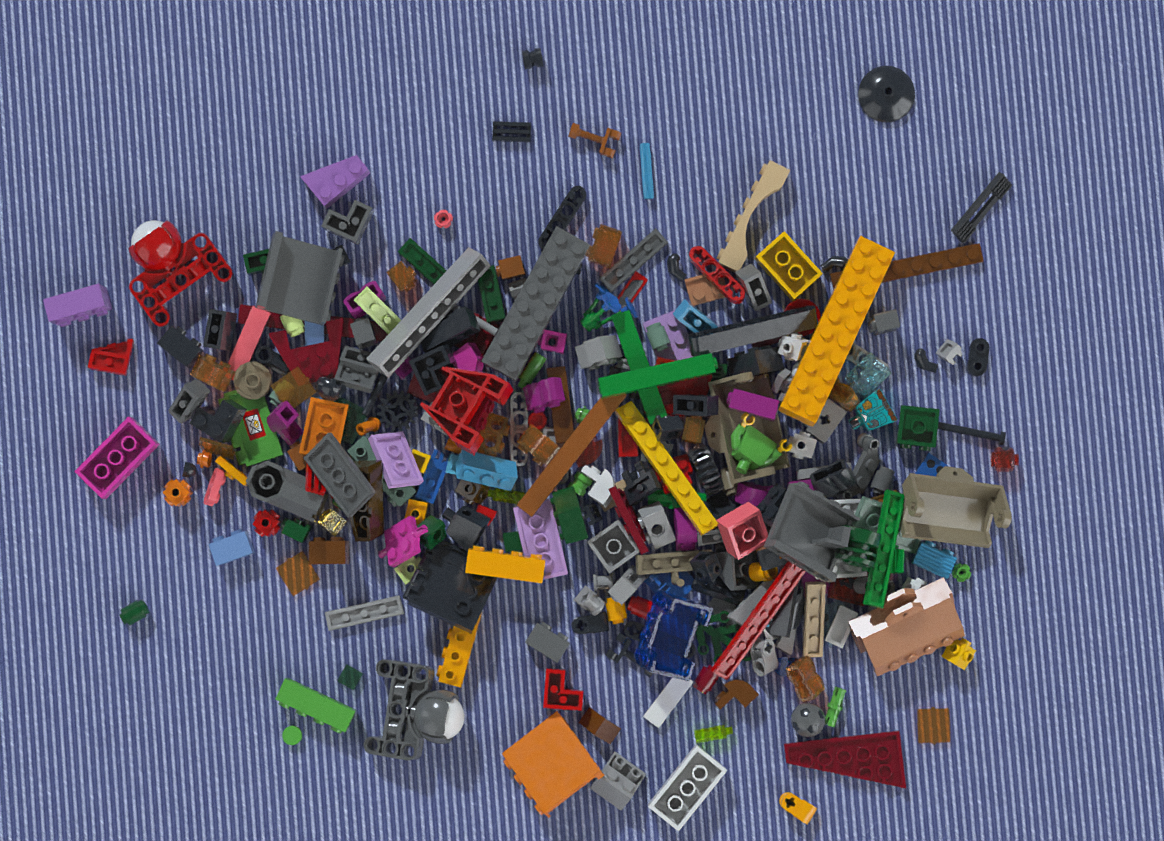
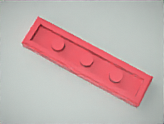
M252 306L223 376L233 380L236 370L242 364L251 362L271 316L270 312Z

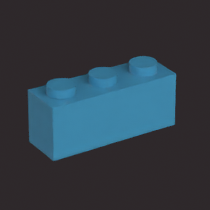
M462 449L455 462L457 479L511 491L518 478L517 466L514 461L476 453L474 456Z

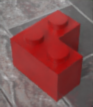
M546 668L543 708L582 711L583 690L564 689L566 669Z

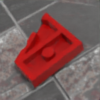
M127 339L125 342L112 343L106 347L92 349L88 369L126 376L134 340Z

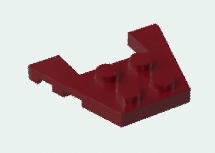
M343 318L326 321L329 341L290 349L286 330L269 333L270 339L299 386L315 383L319 377L335 378L339 363Z

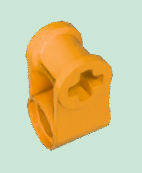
M790 792L783 793L779 798L780 806L807 825L818 809ZM786 798H787V799H791V801L793 802V804H792V805H790V804L787 805V803L785 802V799H786Z

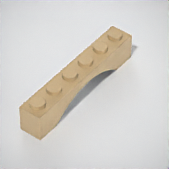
M771 160L768 165L763 164L759 172L762 177L759 181L755 180L751 188L753 194L751 198H746L742 206L745 210L742 215L738 214L734 222L736 228L734 232H729L725 240L728 244L725 249L721 248L717 259H719L718 263L722 267L734 273L742 268L748 256L745 234L749 218L755 208L765 198L781 190L790 172L789 169Z

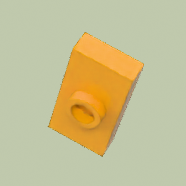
M219 456L215 460L217 464L226 470L224 474L231 480L237 479L242 485L248 486L246 483L247 476L226 458Z

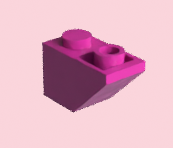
M466 343L453 353L456 361L452 364L456 369L475 372L483 371V355L476 343Z

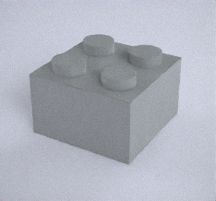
M619 519L587 541L608 573H611L640 552Z

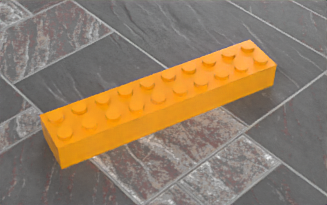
M860 236L777 411L811 427L816 424L895 254L894 251L865 237Z

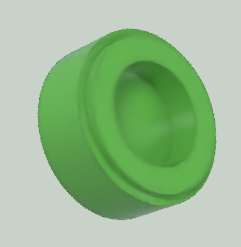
M288 726L284 729L282 738L286 744L296 745L302 739V731L297 726Z

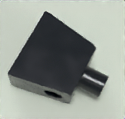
M462 506L457 512L448 507L442 515L444 519L450 522L446 533L466 552H468L469 548L473 549V546L478 544L490 521L489 517L467 506Z

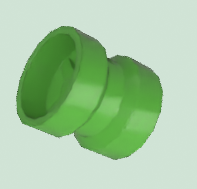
M577 471L574 475L575 479L567 487L574 486L575 492L583 497L586 493V488L591 486L593 480Z

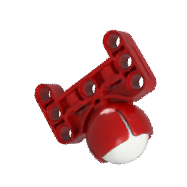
M168 220L165 222L147 221L138 226L133 233L131 246L128 250L132 259L138 265L145 268V271L132 279L129 289L153 323L159 327L165 326L170 320V313L164 304L211 271L221 282L229 281L232 277V268L205 233H197L182 243L178 229ZM199 236L206 239V245L203 247H199L195 242ZM210 252L216 253L218 260L216 262H209L207 254ZM195 256L198 257L197 259H195L194 261H192V262H191L190 264H188L187 266L185 265V263H187L189 260H191V259L194 258ZM227 268L229 276L226 278L220 277L218 274L219 269ZM179 274L184 275L187 279L186 283L178 284L176 276ZM166 278V281L161 283L159 286H157L156 288L153 287L158 282ZM135 281L142 282L144 285L143 290L136 291L133 288V283ZM153 297L155 305L152 307L147 306L144 302L145 298ZM159 312L165 313L167 316L166 321L159 322L156 319V314Z

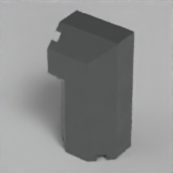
M270 461L253 466L246 479L252 497L313 523H316L317 519L314 517L315 515L320 516L328 499V494L326 493L319 495L305 491V476ZM311 479V488H314V480Z

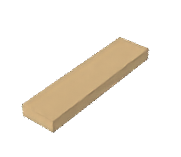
M805 582L802 653L804 658L823 657L825 582Z

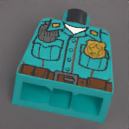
M879 388L854 407L857 415L849 419L848 422L853 430L863 425L866 431H870L893 423L898 419Z

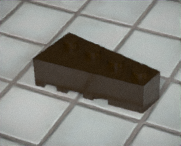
M382 460L353 461L376 493L350 517L355 542L372 541L384 534Z

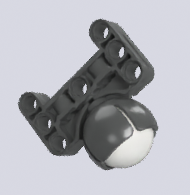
M392 659L380 660L376 664V672L379 676L392 679L383 736L368 737L364 741L365 751L369 754L401 760H416L422 755L424 739L436 744L451 742L464 724V710L457 694L448 690L431 691L434 670L428 665ZM386 663H388L390 666V670L388 673L384 671V665ZM404 666H406L408 669V674L406 676H404L402 673V669ZM422 669L426 671L425 679H422L420 676ZM398 705L402 707V713L400 715L396 712V707ZM374 740H376L378 743V747L376 750H374L372 747V742ZM392 743L396 746L395 753H392L390 750ZM410 746L414 748L413 756H410L408 753Z

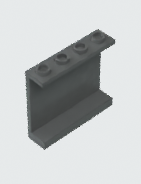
M275 231L272 235L255 308L319 325L325 324L331 317L329 307L330 302H334L336 292L333 290L334 285L338 284L340 273L337 272L339 266H342L344 261L343 249L332 250L284 237L282 232Z

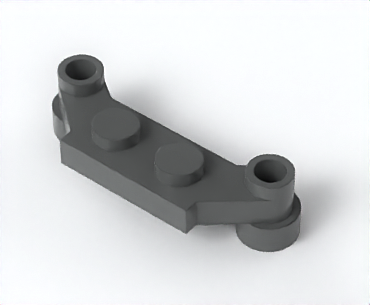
M862 433L857 439V444L860 448H863V452L853 469L856 484L850 489L839 491L832 498L846 500L859 493H864L881 461L878 459L879 441L873 438L872 435Z

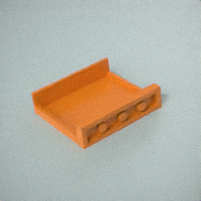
M558 711L502 753L505 758L503 762L509 770L513 769L516 773L514 775L515 780L519 785L523 783L526 788L524 792L530 800L534 799L537 803L535 805L536 810L540 815L545 814L548 818L551 817L549 812L595 777L599 780L604 776V773Z

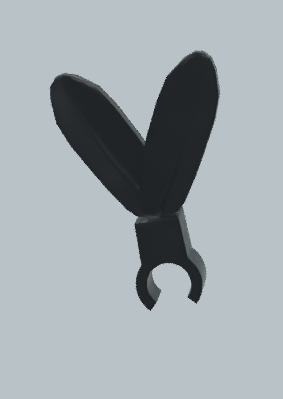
M800 584L791 627L793 630L799 626L802 613L804 615V590Z

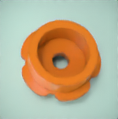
M203 450L197 456V464L200 465V468H209L212 462V453Z

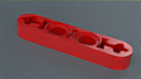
M695 246L691 248L689 252L691 263L731 303H742L745 299L744 288L703 247ZM694 253H701L702 260L699 257L694 258ZM707 265H714L716 270L709 273L705 270V267ZM720 278H727L729 283L725 286L718 283ZM733 291L735 293L740 292V297H733Z

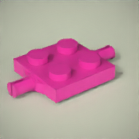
M408 516L384 531L386 547L378 551V556L381 559L387 556L389 566L396 567L420 553V536L428 532L426 530L428 529L427 526L422 525L417 528L415 517Z

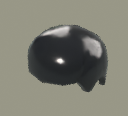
M319 377L315 382L317 393L328 401H337L347 389L345 384L337 386L335 379L331 380L327 377Z

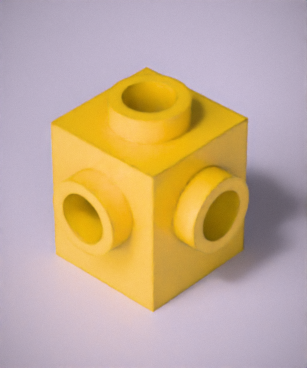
M961 637L960 640L957 639L949 646H946L941 657L965 670L969 662L972 661L976 650L970 647L971 642Z

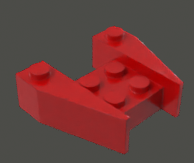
M442 367V371L448 377L431 406L422 402L420 405L459 448L475 456L484 438L479 432L468 427L470 421L485 397L504 406L514 389L509 382L493 374Z

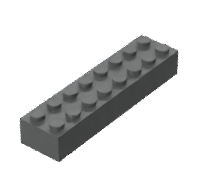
M556 226L482 359L483 364L517 381L586 257L590 244Z

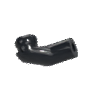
M674 253L667 259L668 272L682 282L687 274L679 269L680 256Z
M832 256L820 266L825 273L834 266L840 267L843 270L848 258Z
M917 349L914 354L917 366L920 369L936 373L938 364L928 361L924 349Z

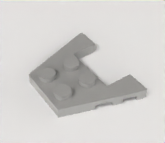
M775 578L771 581H763L727 617L742 626ZM791 629L790 638L779 636L775 647L785 654L791 655L796 629Z

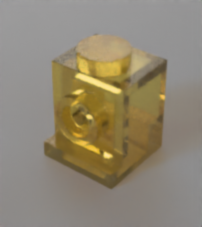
M330 508L320 515L317 522L318 525L333 536H336L347 523L343 517Z

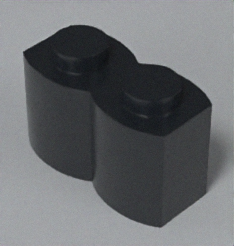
M844 459L837 460L828 467L818 469L810 475L813 487L816 491L822 492L825 498L833 497L839 491L850 489L856 484L855 474Z

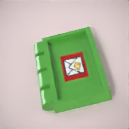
M234 390L225 393L224 398L218 400L219 406L222 400H233L247 409L231 439L233 449L241 448L240 451L235 452L238 465L246 464L249 467L284 455L277 431L273 433L267 424L270 410L265 396L249 400Z

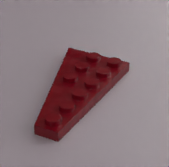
M899 730L783 743L787 764L906 789Z

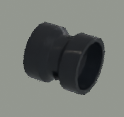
M535 48L531 52L528 50L522 51L525 70L531 69L532 66H544L541 48Z

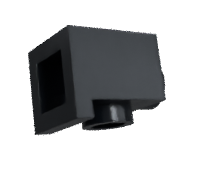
M656 415L651 425L658 442L678 439L684 430V422L680 419L679 415H667L663 418L660 415Z

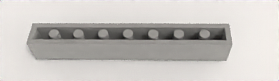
M469 247L366 358L376 371L388 378L488 270L491 265L483 255Z

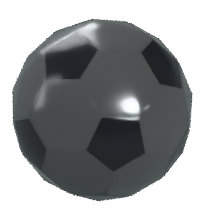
M810 702L802 703L793 710L791 724L799 735L813 737L823 730L826 718L822 709L816 704Z

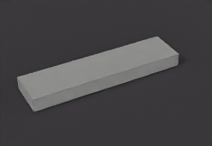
M398 595L325 612L328 631L402 615L404 610L401 597Z

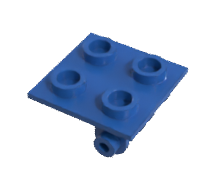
M687 571L679 572V578L684 580L682 587L672 584L671 572L651 574L644 582L671 609L692 590L691 584L694 579Z

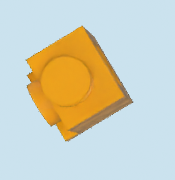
M409 499L405 518L412 516V512L417 510L419 516L415 519L416 526L419 525L426 518L429 503Z

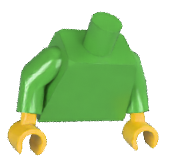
M748 413L742 414V423H739L731 434V447L733 449L731 455L739 461L736 470L742 474H746L748 469L764 468L776 461L782 455V451H790L792 449V444H789L786 448L783 447L787 439H782L779 443L780 446L777 448V443L751 426L755 422L753 415L746 421Z

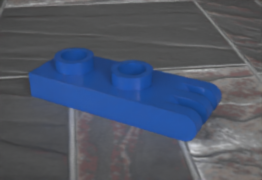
M434 449L425 471L424 481L421 483L416 494V498L431 504L435 502L446 474L445 471L449 459L448 455L446 462L443 461L444 452H441L439 459L436 458L438 454L436 449Z

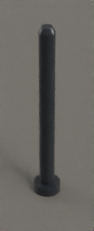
M938 422L939 430L998 441L999 445H1004L1006 432L1001 431L1000 434Z

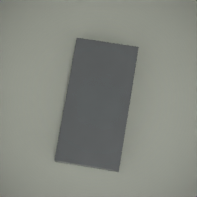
M327 433L304 457V460L348 518L352 517L376 493L332 433Z

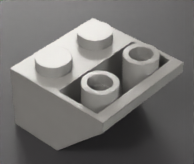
M614 752L601 770L604 776L599 780L596 778L590 789L619 810H622L636 792L646 773L617 752Z

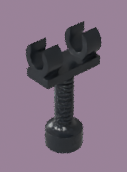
M619 633L616 639L625 645L619 655L610 649L605 655L616 663L620 661L622 656L629 658V660L643 668L644 674L650 678L658 664L653 661L646 663L645 660L630 652L628 647L632 640Z

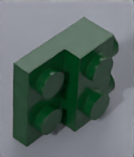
M901 405L896 444H900V448L904 449L919 446V450L931 451V448H936L940 409Z

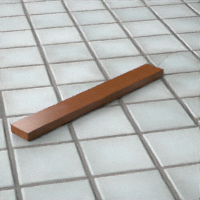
M626 394L604 399L600 397L517 504L519 508L531 517L534 516L625 399Z

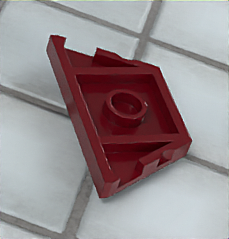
M616 485L609 488L608 490L617 506L615 510L619 518L623 517L625 521L624 528L627 534L632 535L641 555L648 552V547L645 544L644 530L640 526L633 506L629 505L625 492L620 488L617 489Z

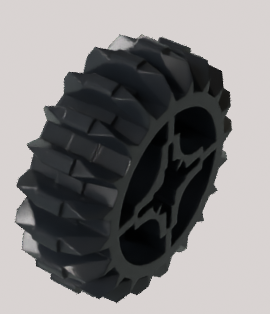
M697 445L689 450V458L706 494L709 496L715 495L723 490L724 483L706 445Z

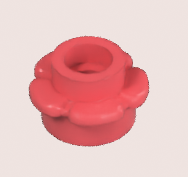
M447 210L437 212L434 215L436 226L448 228L453 220L452 214L448 213Z

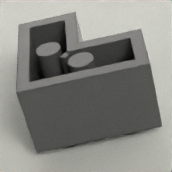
M354 200L347 217L329 209L321 227L332 234L359 245L374 210L372 207Z

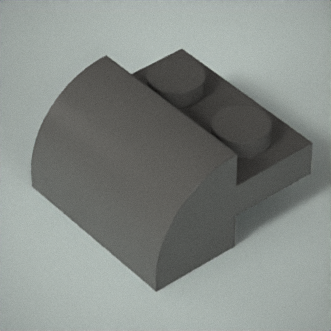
M345 346L334 378L336 384H345L348 388L371 393L379 373L366 359L372 352Z

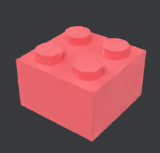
M749 502L716 520L726 551L738 560L763 546L768 537L760 509Z

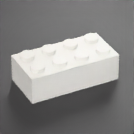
M696 744L648 803V807L679 831L727 772V769Z

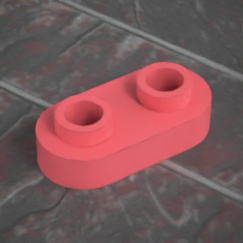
M214 469L204 497L205 505L212 507L218 503L220 487L226 481L224 470Z

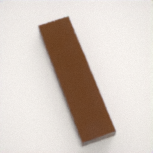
M565 366L546 368L547 378H561L565 401L560 402V406L551 408L556 444L565 443L574 432Z

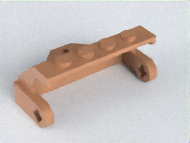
M944 577L915 591L910 588L900 589L886 596L883 609H874L849 621L855 644L860 653L867 652L877 677L886 672L895 671L901 665L912 663L925 654H932L936 649L942 646H949L953 641L965 636L962 623L955 609L952 591Z

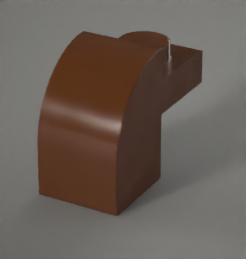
M731 679L723 684L728 690L726 692L722 690L715 697L717 700L715 705L721 710L735 697L746 708L759 694L747 682L740 679Z

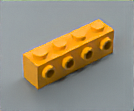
M473 546V549H468L465 573L535 583L543 582L546 560L542 558V555L531 554L528 557L523 556V552L511 551V554L503 553V549L492 548V551H485V547Z
M482 612L471 634L455 626L449 628L447 639L450 641L448 647L444 646L441 658L445 659L443 666L439 665L437 670L438 682L462 687Z

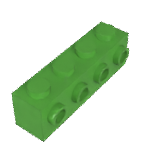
M288 677L284 679L275 700L279 701L278 705L287 709L292 707L296 709L297 714L303 717L309 715L314 718V722L320 725L326 723L331 726V730L340 734L342 731L346 732L357 711Z

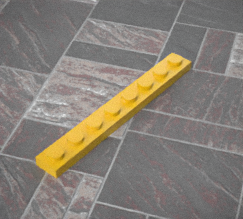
M630 401L616 409L615 414L702 536L717 527L718 522L663 444L657 441L653 430L634 403Z

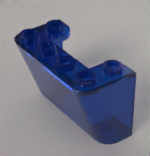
M659 590L652 598V606L646 616V624L640 634L638 648L634 652L636 663L649 672L690 681L695 663L688 659L687 656L698 623L708 627L714 608ZM688 665V670L685 674V668Z

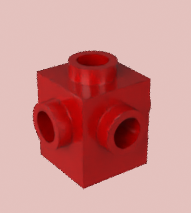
M266 509L264 511L260 510L253 518L255 520L253 525L256 527L254 530L262 537L264 535L268 537L271 535L275 536L281 529L280 524L282 521L278 519L280 515L272 509L270 511ZM265 519L269 521V525L266 527L262 524Z

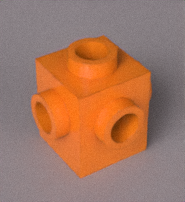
M171 479L164 486L165 490L162 492L166 496L164 499L169 505L179 507L181 505L185 506L191 500L190 496L193 494L190 490L191 486L184 479L182 481ZM178 489L179 494L174 496L173 492Z

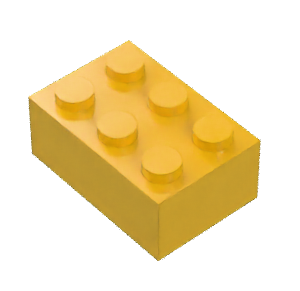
M785 231L754 259L792 301L823 274Z

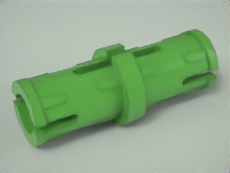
M834 687L831 701L827 704L828 711L825 717V725L836 726L839 712L843 709L842 702L847 690Z

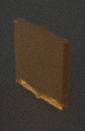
M296 367L271 385L278 395V400H282V402L288 401L293 408L317 392L309 382V377H306L299 367Z
M200 437L198 445L201 447V451L206 450V452L234 460L236 451L233 450V446Z
M303 551L292 558H287L286 562L276 567V570L293 596L304 589L308 590L309 586L320 580L312 565H309V560Z
M931 707V709H917L918 743H932L935 745L936 743L950 742L949 708Z

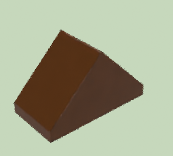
M591 707L587 709L579 721V724L610 745L621 730L619 726Z

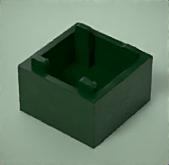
M574 486L552 492L553 498H550L551 505L555 504L556 507L553 515L554 518H559L556 520V524L561 526L563 532L559 534L560 539H565L566 544L587 539L588 535Z

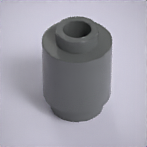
M880 466L870 486L873 489V493L884 496L885 490L891 489L895 478V471Z

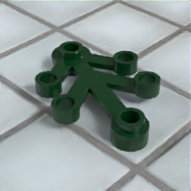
M724 610L719 614L709 616L695 612L690 615L688 625L692 630L696 631L699 644L698 652L701 655H706L709 652V645L705 642V631L711 635L715 654L714 663H716V657L722 654L720 641L728 646L732 639L725 634L738 632V624L714 628L709 623L717 621L727 623L730 620L729 618L726 620L721 619V614L725 613L728 615V611ZM700 619L701 624L695 625L694 620ZM702 645L707 647L705 652L700 650ZM751 653L750 656L744 657L743 661H750L752 659Z

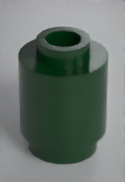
M141 599L122 608L119 616L124 624L128 623L131 626L145 618L146 614L150 613L146 603Z

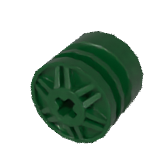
M846 526L851 528L848 547L837 548L845 551V553H835V559L855 567L874 568L876 562L867 560V558H877V554L869 551L870 547L879 548L882 534Z

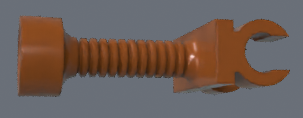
M572 123L568 137L573 139L584 137L593 142L600 143L599 154L613 158L615 150L607 148L605 145L608 137L619 141L621 132L607 128L605 136L602 137L582 130L579 124Z

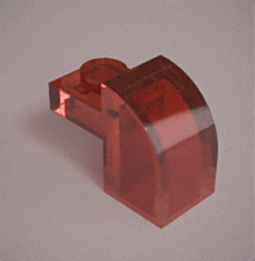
M592 440L576 460L578 468L590 465L599 458L602 452V440L596 442Z

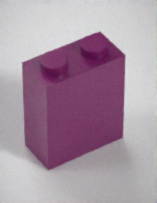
M735 388L733 393L729 392L726 402L730 410L748 413L749 415L770 421H775L779 406V400Z

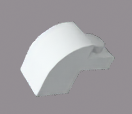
M585 465L581 472L595 482L588 493L589 497L607 508L613 499L608 489L616 485L613 477L606 469L600 475L601 471L596 467L591 466L589 468Z

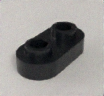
M983 338L973 340L969 346L967 371L974 377L983 375L987 370L990 346ZM978 344H981L983 346L982 351H979L977 349ZM975 363L980 364V370L974 368Z

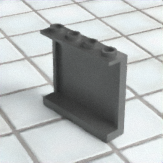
M801 481L790 483L764 547L823 582H835L837 574L832 572L837 561L835 553H840L841 550L811 544L812 540L827 538L829 528L841 527L842 525L851 526L852 522L859 521L860 518L855 516L852 510L840 507L837 501L825 498L822 492L813 491L807 483Z

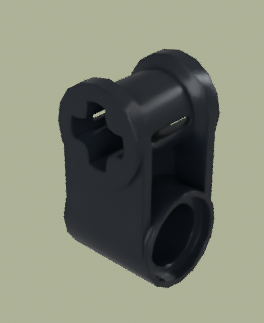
M600 612L595 616L590 614L576 617L571 623L572 630L577 634L610 631L607 612ZM578 620L586 624L582 631L576 628V624L579 623Z

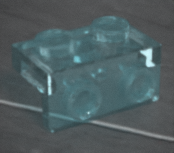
M870 352L858 365L848 372L845 380L849 389L866 399L891 374V370L877 361L874 354Z

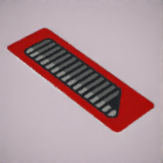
M637 271L617 297L622 308L626 306L625 298L628 297L632 303L648 281L646 277Z

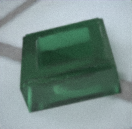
M346 664L337 681L355 690L364 673Z

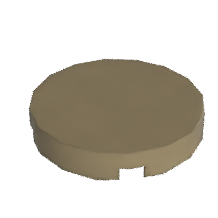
M247 362L236 370L233 382L237 393L249 400L259 399L270 391L272 375L265 365L259 362Z

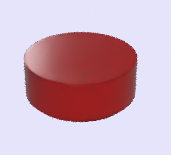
M532 412L528 417V424L533 430H541L546 426L547 418L543 412Z

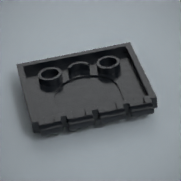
M442 540L431 550L426 548L425 551L427 553L423 554L418 564L419 569L415 570L410 580L411 585L407 586L403 598L408 600V605L471 634L498 577L465 573L468 552Z

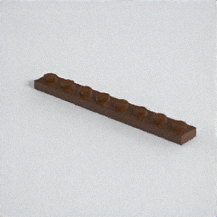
M980 243L891 261L881 283L983 263ZM842 271L829 274L833 290Z

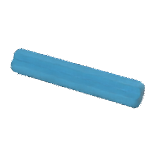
M641 143L640 158L643 198L653 199L650 144Z

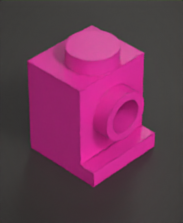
M544 330L538 345H541V350L564 354L567 334ZM550 339H554L556 344L551 346L548 342Z

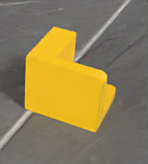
M413 449L412 454L419 471L425 474L431 456Z

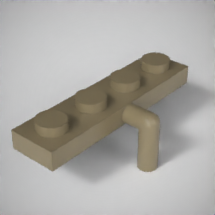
M712 550L635 555L636 574L645 575L671 572L672 584L682 587L684 580L679 578V572L693 571L690 561L700 551L712 552Z

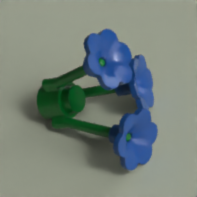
M595 283L594 286L597 287L599 292L589 309L583 313L584 317L580 322L590 332L612 321L610 316L599 322V316L609 309L616 314L630 310L634 318H637L638 315L628 297L625 298L626 306L622 308L616 296L605 287ZM599 300H603L602 308L597 313L592 312Z

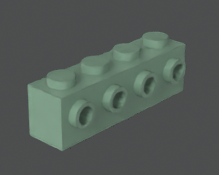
M366 436L361 437L347 451L352 461L377 460ZM382 474L383 492L385 491L389 495L387 500L394 507L397 505L402 507L418 492L413 486L388 489Z

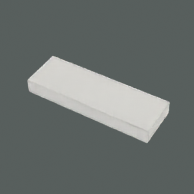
M677 670L643 717L659 728L692 685L693 681Z

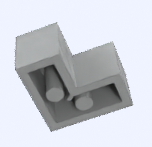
M616 335L599 336L575 347L581 369L588 368L589 371L599 369L602 365L614 364L617 362L616 359L622 357Z

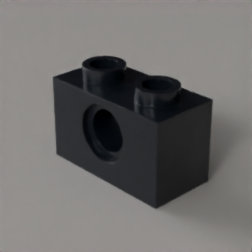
M699 394L673 395V414L693 416L718 415L719 396Z

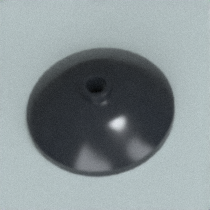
M880 66L872 69L863 77L858 88V101L862 110L867 116L878 122L890 123L900 120L911 110L915 100V88L912 80L904 71L893 66ZM885 89H890L891 94H886Z

